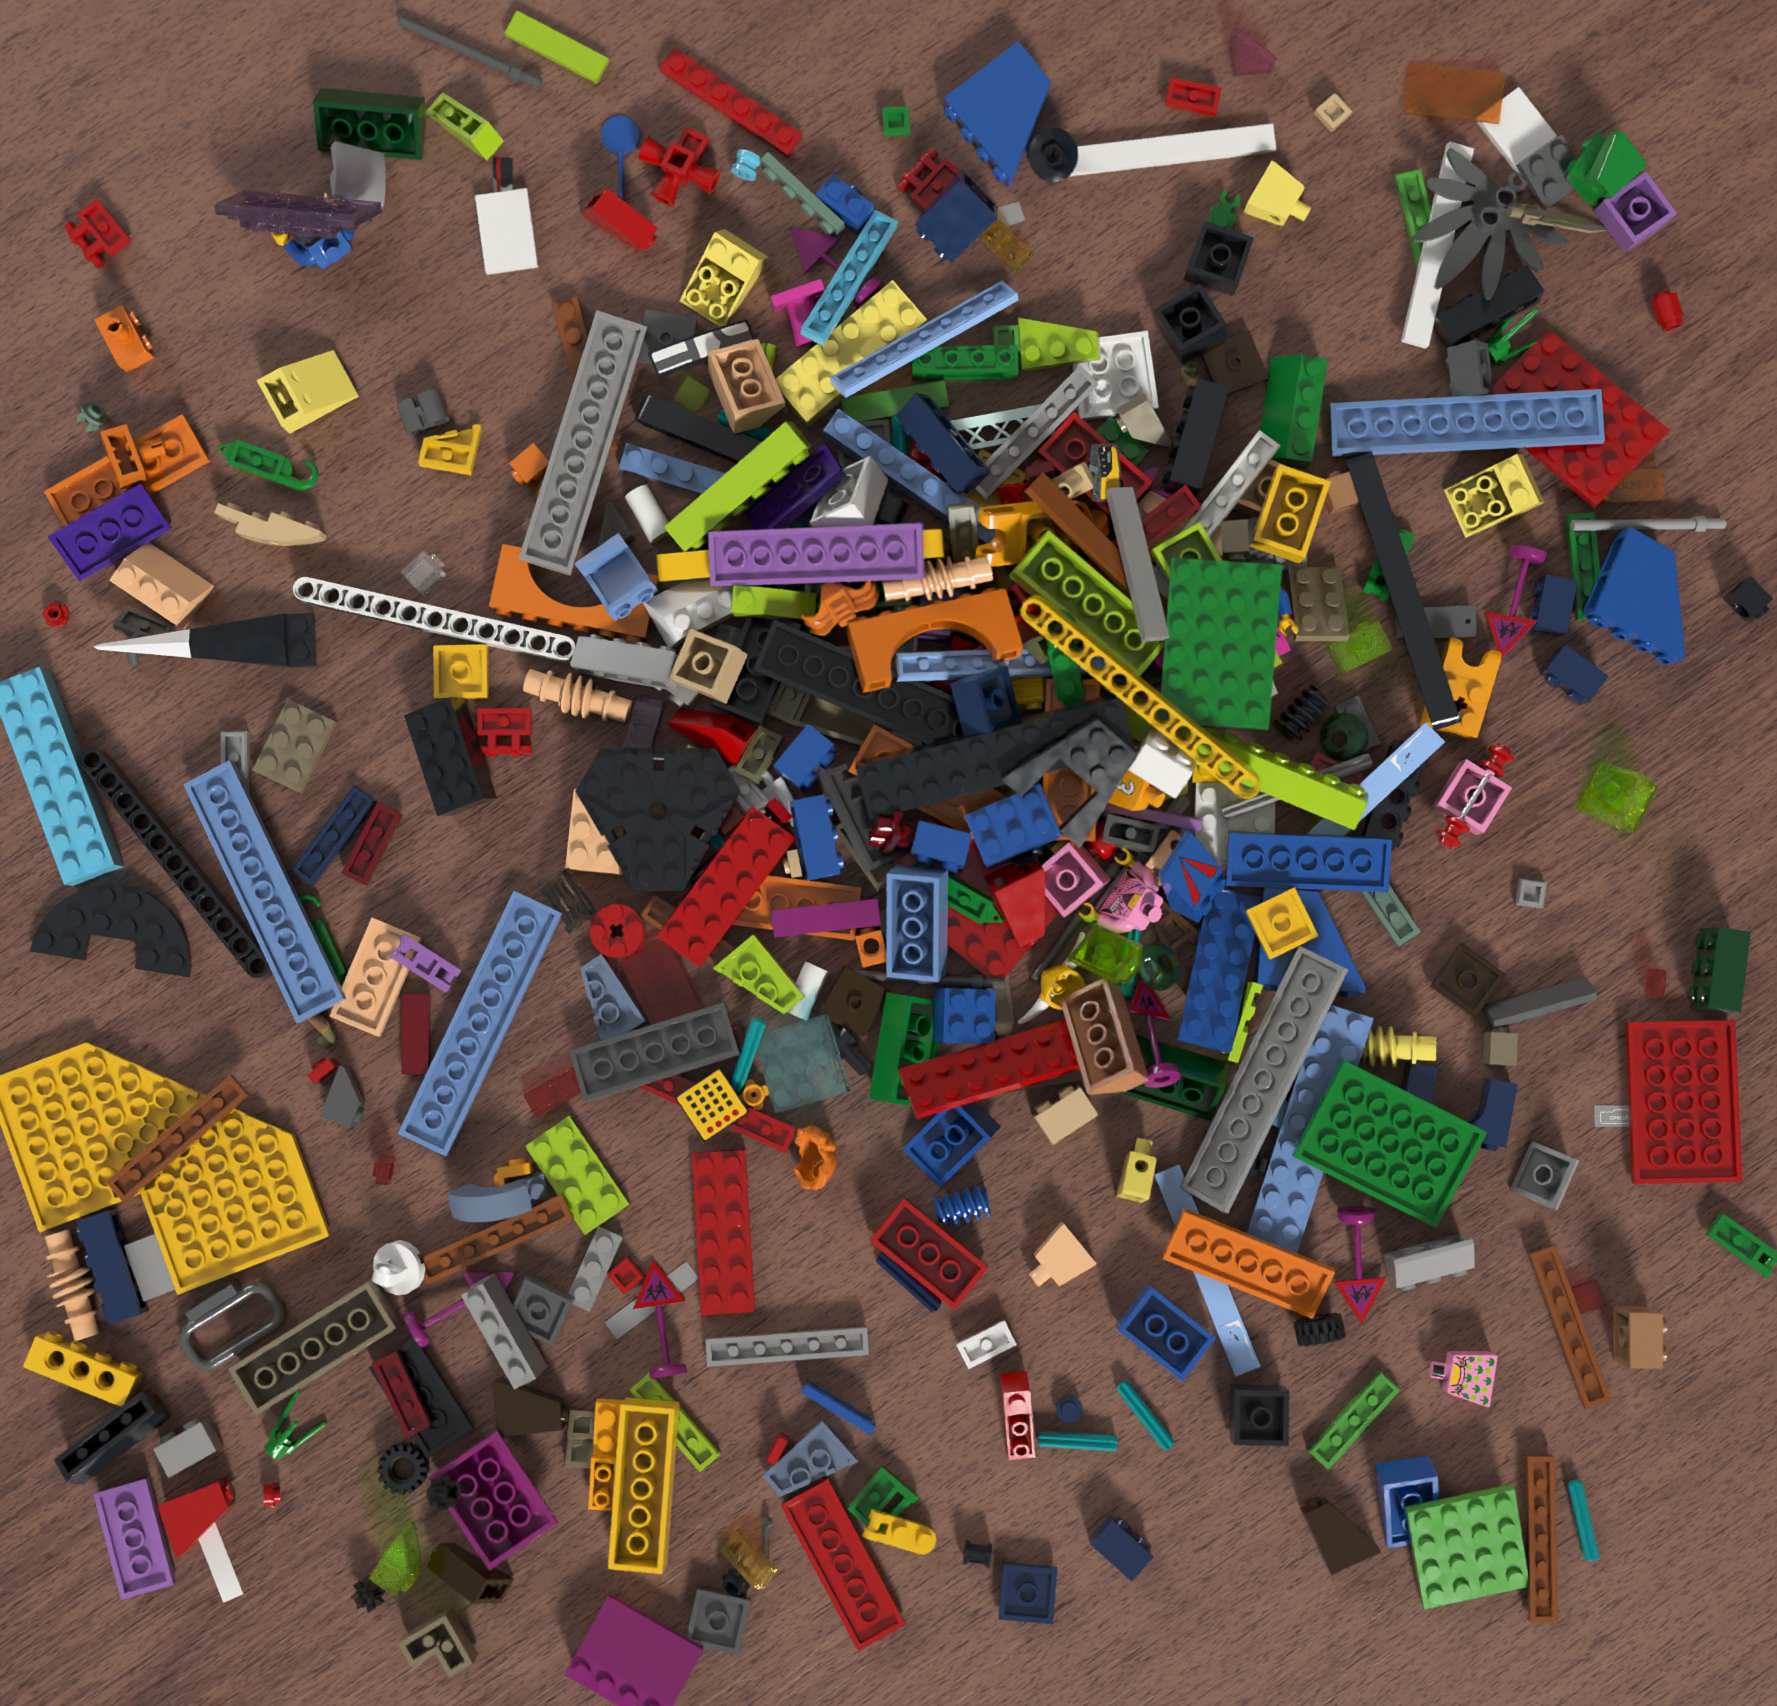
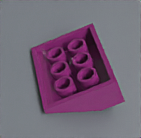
M499 1431L494 1432L463 1452L428 1478L430 1481L442 1475H450V1481L458 1480L461 1489L460 1498L456 1501V1507H449L448 1509L488 1570H491L558 1523V1520Z
M609 1594L573 1657L565 1676L618 1706H673L704 1647Z

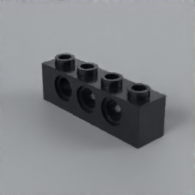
M1397 739L1391 741L1385 759L1404 742ZM1427 759L1394 789L1400 794L1398 804L1391 802L1389 795H1387L1367 814L1360 836L1391 837L1392 851L1395 850V847L1399 848L1404 833L1400 832L1403 822L1406 823L1411 814L1412 808L1408 807L1410 799L1415 797L1418 792L1420 783L1416 782L1419 772L1424 771ZM1383 815H1388L1392 819V827L1390 829L1382 826L1381 818Z

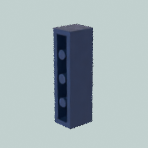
M915 393L896 415L902 423L900 425L902 430L914 438L917 442L915 444L917 449L930 458L933 469L946 478V485L953 492L970 494L990 473V470L930 396Z
M117 1209L77 1221L79 1226L77 1228V1235L79 1240L84 1242L86 1248L85 1260L88 1267L93 1270L95 1277L93 1285L96 1292L101 1296L103 1302L101 1309L104 1318L111 1325L149 1311L147 1302L143 1301L124 1249L128 1242Z

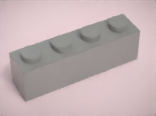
M593 634L589 637H578L570 666L581 675L674 691L677 685L676 682L669 679L678 658L676 650L673 648L661 646L660 649H657L643 642H637L636 645H633L618 638L608 641L601 636Z
M495 1273L474 1283L461 1294L514 1389L536 1379L547 1368V1364Z

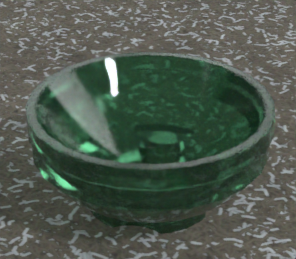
M1344 712L1335 714L1325 721L1320 730L1319 738L1322 749L1328 756L1335 760L1347 761L1359 757L1365 751L1369 741V733L1362 719L1352 713ZM1338 730L1344 731L1347 735L1348 740L1344 746L1336 745L1333 740V735Z
M1155 942L1145 945L1138 951L1136 960L1137 971L1147 986L1154 990L1164 991L1178 981L1180 964L1176 954L1168 946ZM1163 955L1169 958L1171 962L1170 969L1164 966L1162 962Z

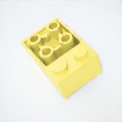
M726 229L715 232L680 302L719 327L727 325L756 282L769 257Z
M334 350L280 367L257 380L278 421L289 434L359 397Z
M1516 454L1444 489L1465 538L1545 503L1522 454Z

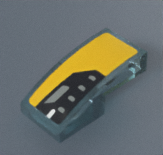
M1092 444L1089 471L1095 473L1092 500L1108 502L1105 492L1109 488L1121 487L1120 457L1116 444Z

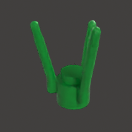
M1534 308L1504 336H1500L1514 317L1503 322L1495 333L1484 342L1488 344L1489 358L1493 363L1500 360L1504 364L1511 357L1528 350L1536 343L1535 340L1508 352V349L1511 348L1508 339L1539 311L1538 308Z
M300 1389L293 1392L274 1429L268 1435L269 1441L264 1445L266 1452L275 1459H281L285 1453L291 1455L298 1446L327 1425V1421H322L294 1443H291L293 1438L290 1434L298 1425V1421H293L285 1431L280 1430L296 1401Z

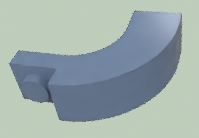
M535 1172L512 1183L495 1187H481L469 1183L447 1193L452 1217L466 1222H489L521 1215L531 1211L532 1205L549 1198L544 1173Z

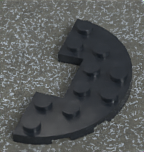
M124 885L92 886L77 891L54 906L41 922L30 949L31 952L86 960L91 934L139 942L135 969L183 977L191 976L190 945L187 943L182 929L183 926L176 915L155 896L143 890Z

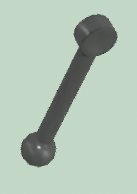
M770 1516L762 1519L764 1527V1562L761 1566V1572L763 1574L771 1572V1566L769 1565L770 1527H772L773 1522Z

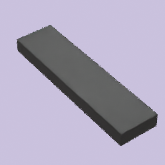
M1584 977L1484 1005V1013L1492 1026L1498 1028L1597 1000V992L1588 979Z

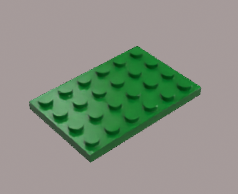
M1184 558L1171 559L1166 623L1170 637L1165 638L1161 694L1198 725L1269 730L1282 565ZM1160 708L1159 719H1168L1170 717L1168 710Z
M1342 1059L1292 1156L1437 1228L1487 1132Z

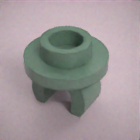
M85 403L81 407V413L78 414L77 421L83 422L88 420L89 425L85 430L86 432H92L107 421V417L103 408L99 405Z

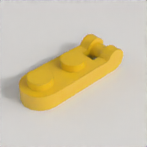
M871 1509L869 1514L870 1523L868 1528L865 1527L862 1534L866 1539L918 1554H927L936 1545V1535L928 1526L875 1509ZM885 1523L883 1531H878L880 1524Z

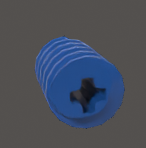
M976 1185L974 1187V1194H971L968 1188H964L963 1197L956 1190L953 1193V1199H950L947 1193H943L942 1202L939 1201L936 1195L933 1196L938 1222L942 1221L946 1228H949L950 1219L954 1221L956 1226L960 1225V1217L962 1216L967 1223H970L971 1214L977 1220H980L982 1211H984L988 1218L991 1217L986 1187L984 1192H982L979 1186Z

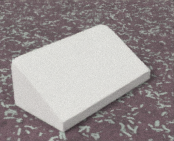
M737 764L731 766L728 770L741 791L733 805L743 816L751 806L759 811L765 809L770 800L755 783L735 774L734 769Z

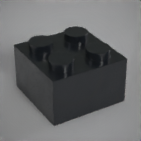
M1204 221L1183 280L1197 285L1201 284L1203 287L1233 296L1238 287L1254 237Z
M1201 284L1194 286L1154 309L1156 326L1181 364L1188 362L1228 339L1227 323Z
M1230 1384L1229 1439L1234 1445L1289 1446V1390L1285 1386Z

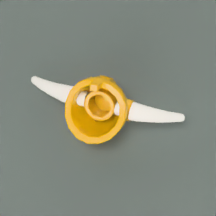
M1084 932L1079 933L1073 950L1060 966H1054L1042 972L1041 994L1033 1007L1018 1020V1024L1021 1025L1032 1020L1049 1005L1052 1008L1063 1010L1060 999L1086 987L1083 977L1075 971L1083 950Z

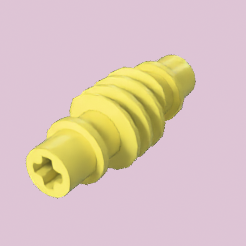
M1381 1026L1377 1027L1376 1033L1373 1035L1370 1028L1361 1057L1364 1058V1064L1366 1058L1369 1057L1371 1066H1375L1377 1058L1380 1057L1382 1067H1386L1389 1058H1391L1393 1067H1397V1059L1412 1060V1064H1416V1060L1436 1061V1037L1417 1036V1032H1413V1036L1398 1034L1395 1036L1393 1027H1389L1386 1035H1384Z

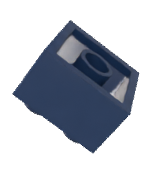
M1008 666L969 675L950 684L964 736L990 733L1020 718Z

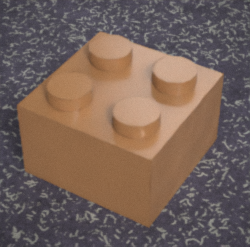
M1613 1306V1360L1629 1368L1663 1369V1361H1666L1667 1350L1665 1345H1663V1334L1666 1333L1667 1324L1663 1313L1646 1306Z

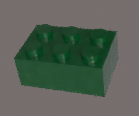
M1722 927L1700 929L1695 938L1697 956L1691 967L1694 980L1693 986L1689 988L1688 1000L1691 1002L1690 1008L1741 1013L1751 932Z

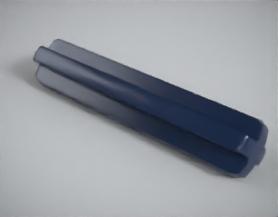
M884 1252L877 1256L876 1263L930 1312L934 1313L938 1310L942 1302L927 1287Z

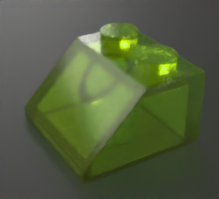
M1599 761L1576 809L1613 828L1635 834L1658 786L1645 774Z
M1095 924L1070 954L1068 961L1114 983L1128 984L1141 968L1143 945Z
M411 1520L402 1529L368 1578L394 1597L401 1590L406 1593L421 1573L417 1569L422 1562L415 1522Z

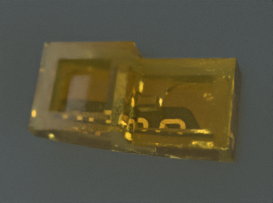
M999 219L994 221L978 237L996 257L1015 273L1034 255L1033 250L1014 236L1012 229Z

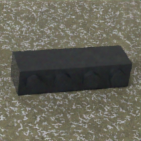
M1528 266L1520 270L1515 268L1498 282L1496 291L1490 300L1485 299L1482 289L1481 292L1475 295H1466L1456 306L1452 308L1448 306L1440 310L1436 314L1433 329L1446 349L1469 342L1539 303L1545 290Z
M141 1391L56 1457L54 1461L66 1482L84 1485L169 1419L170 1416L158 1395Z

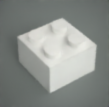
M1151 726L1135 750L1137 755L1129 767V771L1176 798L1193 774L1196 760L1157 728Z

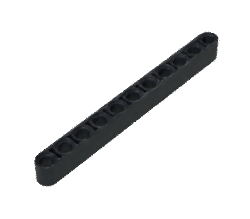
M644 395L634 418L636 422L645 427L735 464L762 443V441L740 432L733 434L732 429L650 395ZM793 463L788 469L792 472L799 465ZM884 493L875 520L882 525L901 524L908 508V503Z
M1369 452L1346 460L1348 470L1357 492L1361 510L1432 727L1435 731L1460 723L1454 698L1373 453Z
M95 748L83 750L79 756V764L245 972L253 978H268L272 976L273 973L255 935L107 752ZM98 754L99 764L92 767V757ZM111 775H115L116 783L113 787L109 788L108 778ZM131 795L132 805L129 808H125L124 799ZM147 815L149 824L146 828L142 829L140 821ZM164 836L166 840L165 846L159 850L157 840L159 837ZM179 856L182 859V866L180 869L175 870L173 861ZM196 877L199 885L196 890L192 891L189 883L192 878ZM212 897L216 905L209 912L206 908V902ZM229 918L232 922V928L225 932L222 924L225 919ZM245 938L249 943V947L246 952L242 953L239 949V943ZM260 959L265 962V970L262 973H258L255 968L256 962Z

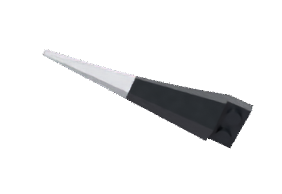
M283 613L94 646L98 650L199 658L285 668L317 667L315 614Z

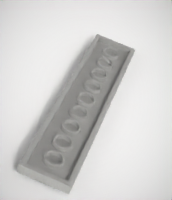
M596 310L519 560L571 576L645 338L647 326Z
M1301 946L1298 947L1181 1185L1182 1189L1220 1211L1229 1213L1348 969Z

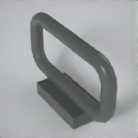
M236 1277L188 1309L185 1314L190 1322L182 1327L179 1333L180 1347L196 1368L201 1370L217 1368L277 1330L284 1322L285 1308L269 1285L262 1282H254L242 1288V1284ZM252 1294H262L274 1310V1318L213 1358L203 1359L190 1342V1335Z

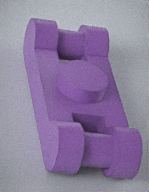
M403 934L400 938V945L396 950H392L389 957L447 993L451 987L449 984L455 976L458 977L462 970L411 937ZM410 947L417 951L411 960L405 957ZM442 967L446 971L441 979H439L435 975Z

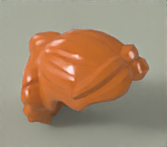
M815 1125L802 1129L799 1128L796 1132L795 1143L800 1147L801 1161L794 1169V1172L803 1189L818 1190L826 1185V1182L830 1179L836 1168V1140L831 1138L828 1132L822 1131L821 1128Z

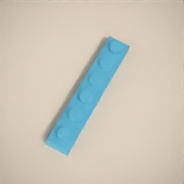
M877 210L873 212L803 324L800 332L801 335L822 346L825 345L897 229V220Z

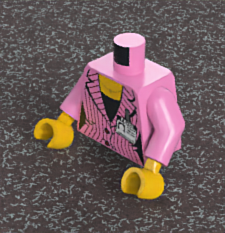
M1121 848L1127 853V858L1124 861H1121L1116 856L1114 858L1116 862L1123 866H1129L1131 870L1126 869L1099 910L1102 914H1098L1090 903H1083L1084 907L1091 910L1090 914L1083 915L1079 912V915L1085 922L1096 921L1097 925L1115 934L1130 932L1133 929L1142 931L1150 921L1157 922L1162 915L1159 907L1163 903V898L1158 894L1159 885L1156 875L1140 861H1134L1132 852L1125 848Z

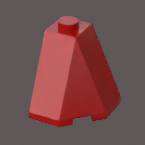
M1038 861L1028 862L1026 864L1027 867H1017L1016 864H1009L983 876L1019 947L1033 945L1039 938L1044 936L1046 873Z

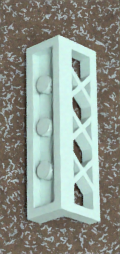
M1042 404L950 422L958 432L966 431L973 436L968 443L973 450L1002 445L1011 436L1004 431L1008 423L1019 422L1023 424L1024 421L1022 420H1027ZM992 426L999 431L992 441H985L978 436V433L984 427ZM973 429H978L976 433L971 431ZM1001 433L1007 437L1003 439H998ZM975 438L981 442L972 444Z

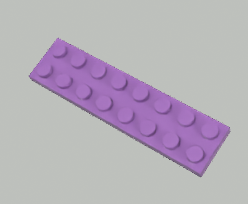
M922 523L708 532L710 586L713 587L925 579L924 528Z

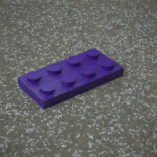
M824 443L747 509L745 514L754 530L784 529L791 522L796 521L811 505L816 504L832 487L837 486L846 476V473L832 450Z
M139 482L49 534L48 538L80 582L167 532L172 526L143 483Z

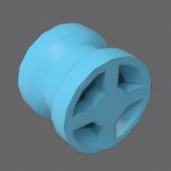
M739 149L736 154L737 162L732 165L731 172L741 179L754 181L757 176L756 169L761 165V157L751 151Z

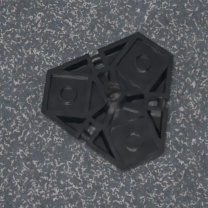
M600 748L575 790L601 837L605 836L609 843L607 847L633 891H684L709 848L708 842L712 836L715 837L741 792L716 749L664 748L663 751H653V748ZM653 762H663V771H653ZM658 803L664 806L665 815L662 818H655L651 815L650 808L653 804ZM622 825L626 835L618 838L614 829ZM694 826L703 830L699 838L690 834Z

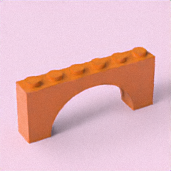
M502 544L489 606L496 611V615L511 618L512 614L522 616L521 620L531 623H537V619L548 621V626L563 628V624L573 626L574 631L586 634L589 633V630L598 631L599 636L614 639L615 635L625 637V641L634 644L641 642V640L648 642L652 618L643 603L634 607L629 615L624 618H618L616 621L607 613L603 604L592 607H572L561 604L540 590L533 576L532 564L519 560L522 548ZM648 574L659 590L661 582L658 580V575Z
M989 588L981 594L973 596L971 594H963L955 600L945 602V600L940 599L933 601L928 606L919 607L918 605H913L901 612L893 613L892 611H886L874 618L859 617L848 623L847 637L863 693L890 687L892 679L890 664L895 652L913 636L929 630L949 629L970 635L987 649L993 663L1019 658L1023 645L1006 589L997 590V588Z

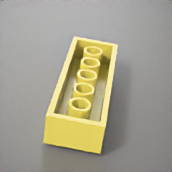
M892 280L836 327L824 346L817 343L776 378L785 404L803 425L809 429L841 401V398H845L831 385V376L927 323V319Z

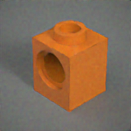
M532 443L509 463L514 470L510 474L520 485L526 483L531 489L544 478L549 460Z
M875 926L859 930L860 935L855 936L862 967L865 968L887 962V952L881 930L876 931ZM875 939L878 941L879 950L875 954H868L864 951L863 946L866 940Z

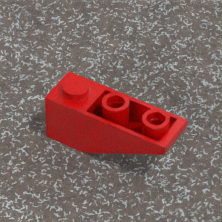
M679 708L667 724L707 749H716L721 757L735 765L741 759L756 732V728L733 715Z
M1027 1371L1000 1374L1008 1460L1035 1458L1031 1396Z

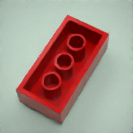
M1073 411L1039 449L1038 457L1045 462L1052 460L1054 471L1058 475L1085 461L1098 485L1081 495L1098 510L1106 513L1108 519L1113 523L1107 499H1101V463L1098 450L1099 447L1113 446ZM1116 449L1119 466V487H1133L1136 502L1138 503L1150 490L1153 481Z
M905 1196L902 1197L870 1237L871 1243L954 1310L989 1268L986 1262Z

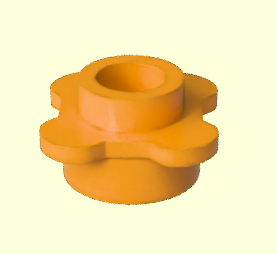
M749 1079L745 1082V1089L739 1096L744 1104L752 1106L754 1110H760L763 1108L765 1096L769 1094V1088L766 1085L760 1086L754 1080ZM755 1092L756 1097H752L751 1094Z

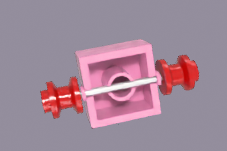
M1500 743L1497 746L1490 745L1488 748L1491 753L1489 759L1481 760L1479 763L1482 768L1467 759L1459 762L1432 804V808L1446 816L1447 826L1444 830H1437L1435 833L1439 837L1437 841L1444 847L1452 849L1453 846L1459 847L1461 842L1458 838L1462 832L1468 833L1470 831L1475 835L1484 833L1511 791L1512 787L1494 777L1495 775L1502 778L1505 774L1502 769L1505 762L1512 763L1514 757L1511 755L1512 750Z

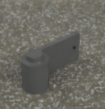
M1476 605L1424 607L1434 639L1477 637ZM1395 614L1396 639L1404 640Z

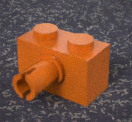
M121 305L94 319L116 363L125 372L154 358L150 350L153 348V344L145 333H141L138 326L142 324L134 311L130 312Z
M127 424L100 431L102 444L120 490L134 486L139 482L145 483L146 473L142 466L143 460L166 454L160 438L136 445L132 440Z

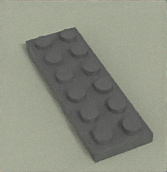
M724 1002L569 1051L584 1103L740 1055Z

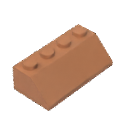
M1104 977L1060 999L1084 1085L1089 1095L1126 1092L1149 1081L1125 999L1119 985Z

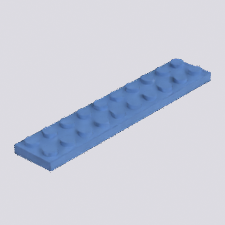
M1601 389L1330 403L1332 457L1360 456L1372 452L1373 455L1603 444L1605 440Z
M228 760L183 784L296 1023H301L347 999L234 761Z
M513 891L398 1132L399 1135L444 1156L449 1155L563 913L517 891Z
M1331 1004L1295 1077L1282 1123L1278 1129L1267 1169L1264 1172L1245 1233L1292 1252H1298L1323 1171L1294 1158L1292 1154L1341 1060L1344 1059L1356 1066L1359 1065L1374 1019L1373 1017Z

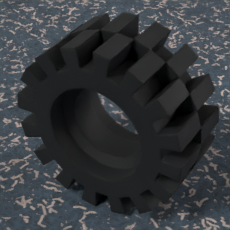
M1340 1313L1318 1314L1313 1319L1302 1318L1293 1322L1299 1346L1324 1345L1346 1337Z
M400 1442L390 1447L382 1455L378 1462L380 1465L377 1468V1474L380 1473L378 1480L379 1482H384V1489L390 1488V1493L392 1494L399 1492V1495H405L407 1492L410 1494L418 1489L426 1480L430 1470L428 1468L430 1462L429 1458L426 1459L424 1453L419 1450V1445L413 1446L412 1442H407L406 1444ZM406 1458L411 1461L413 1473L410 1477L400 1478L395 1474L394 1463L397 1459Z

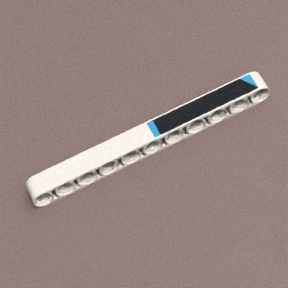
M302 577L295 581L293 585L294 595L308 605L474 643L486 644L557 662L571 663L576 643L564 635L314 578ZM308 585H312V594L308 597H304V588ZM333 591H338V600L329 603V595ZM359 597H364V605L359 609H355V600ZM390 603V611L387 614L381 615V605ZM415 608L417 611L415 618L406 620V612L409 609ZM441 614V624L432 626V617ZM462 620H467V629L464 632H457V624ZM487 626H493V635L489 638H483V629ZM512 632H519V641L515 644H509L508 636ZM537 638H545L546 644L544 648L535 650L533 647L534 641ZM565 643L571 644V652L566 656H561L559 648Z

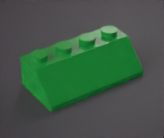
M1308 355L1271 358L1259 429L1281 445L1271 460L1285 466L1307 469L1312 463L1328 359Z
M886 993L869 1099L911 1106L899 1078L898 1069L937 1058L939 1042H933L934 1000Z

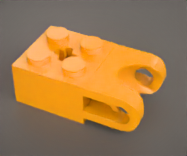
M1034 501L987 506L978 509L977 520L988 529H996L995 537L989 543L980 545L976 549V559L988 556L991 567L1019 564L1038 539L1047 531L1053 533L1070 548V537Z
M1451 637L1445 643L1440 659L1454 702H1457L1460 706L1458 714L1461 722L1435 731L1472 741L1478 738L1502 654L1492 649L1483 655L1478 667H1471L1462 658L1463 642L1460 639ZM1425 706L1419 726L1426 722L1433 729Z

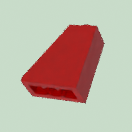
M608 188L595 192L581 213L585 218L636 251L644 250V248L649 249L656 240L654 233L658 228Z
M227 1477L165 1500L157 1506L176 1558L187 1552L235 1503V1488L231 1482H228Z

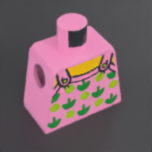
M1448 1351L1446 1363L1431 1362L1429 1376L1431 1378L1443 1379L1442 1389L1447 1393L1485 1407H1490L1498 1356L1489 1351Z

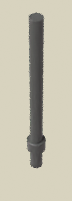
M402 15L399 18L398 25L509 75V78L520 83L523 81L538 89L542 86V78L527 72L524 67L518 64L511 65Z
M1121 849L1116 857L1124 861L1127 858V853ZM1115 858L1112 863L1108 862L1103 869L1111 880L1085 903H1090L1094 906L1112 879L1115 880L1120 874V868L1123 865L1116 862ZM1083 904L1078 908L1030 975L1031 978L1039 982L1042 972L1050 967L1083 921L1079 912L1087 915L1090 909L1084 907Z
M852 969L872 981L972 987V989H1004L1005 978L984 977V974H973L972 976L945 975L939 982L886 977L887 971Z

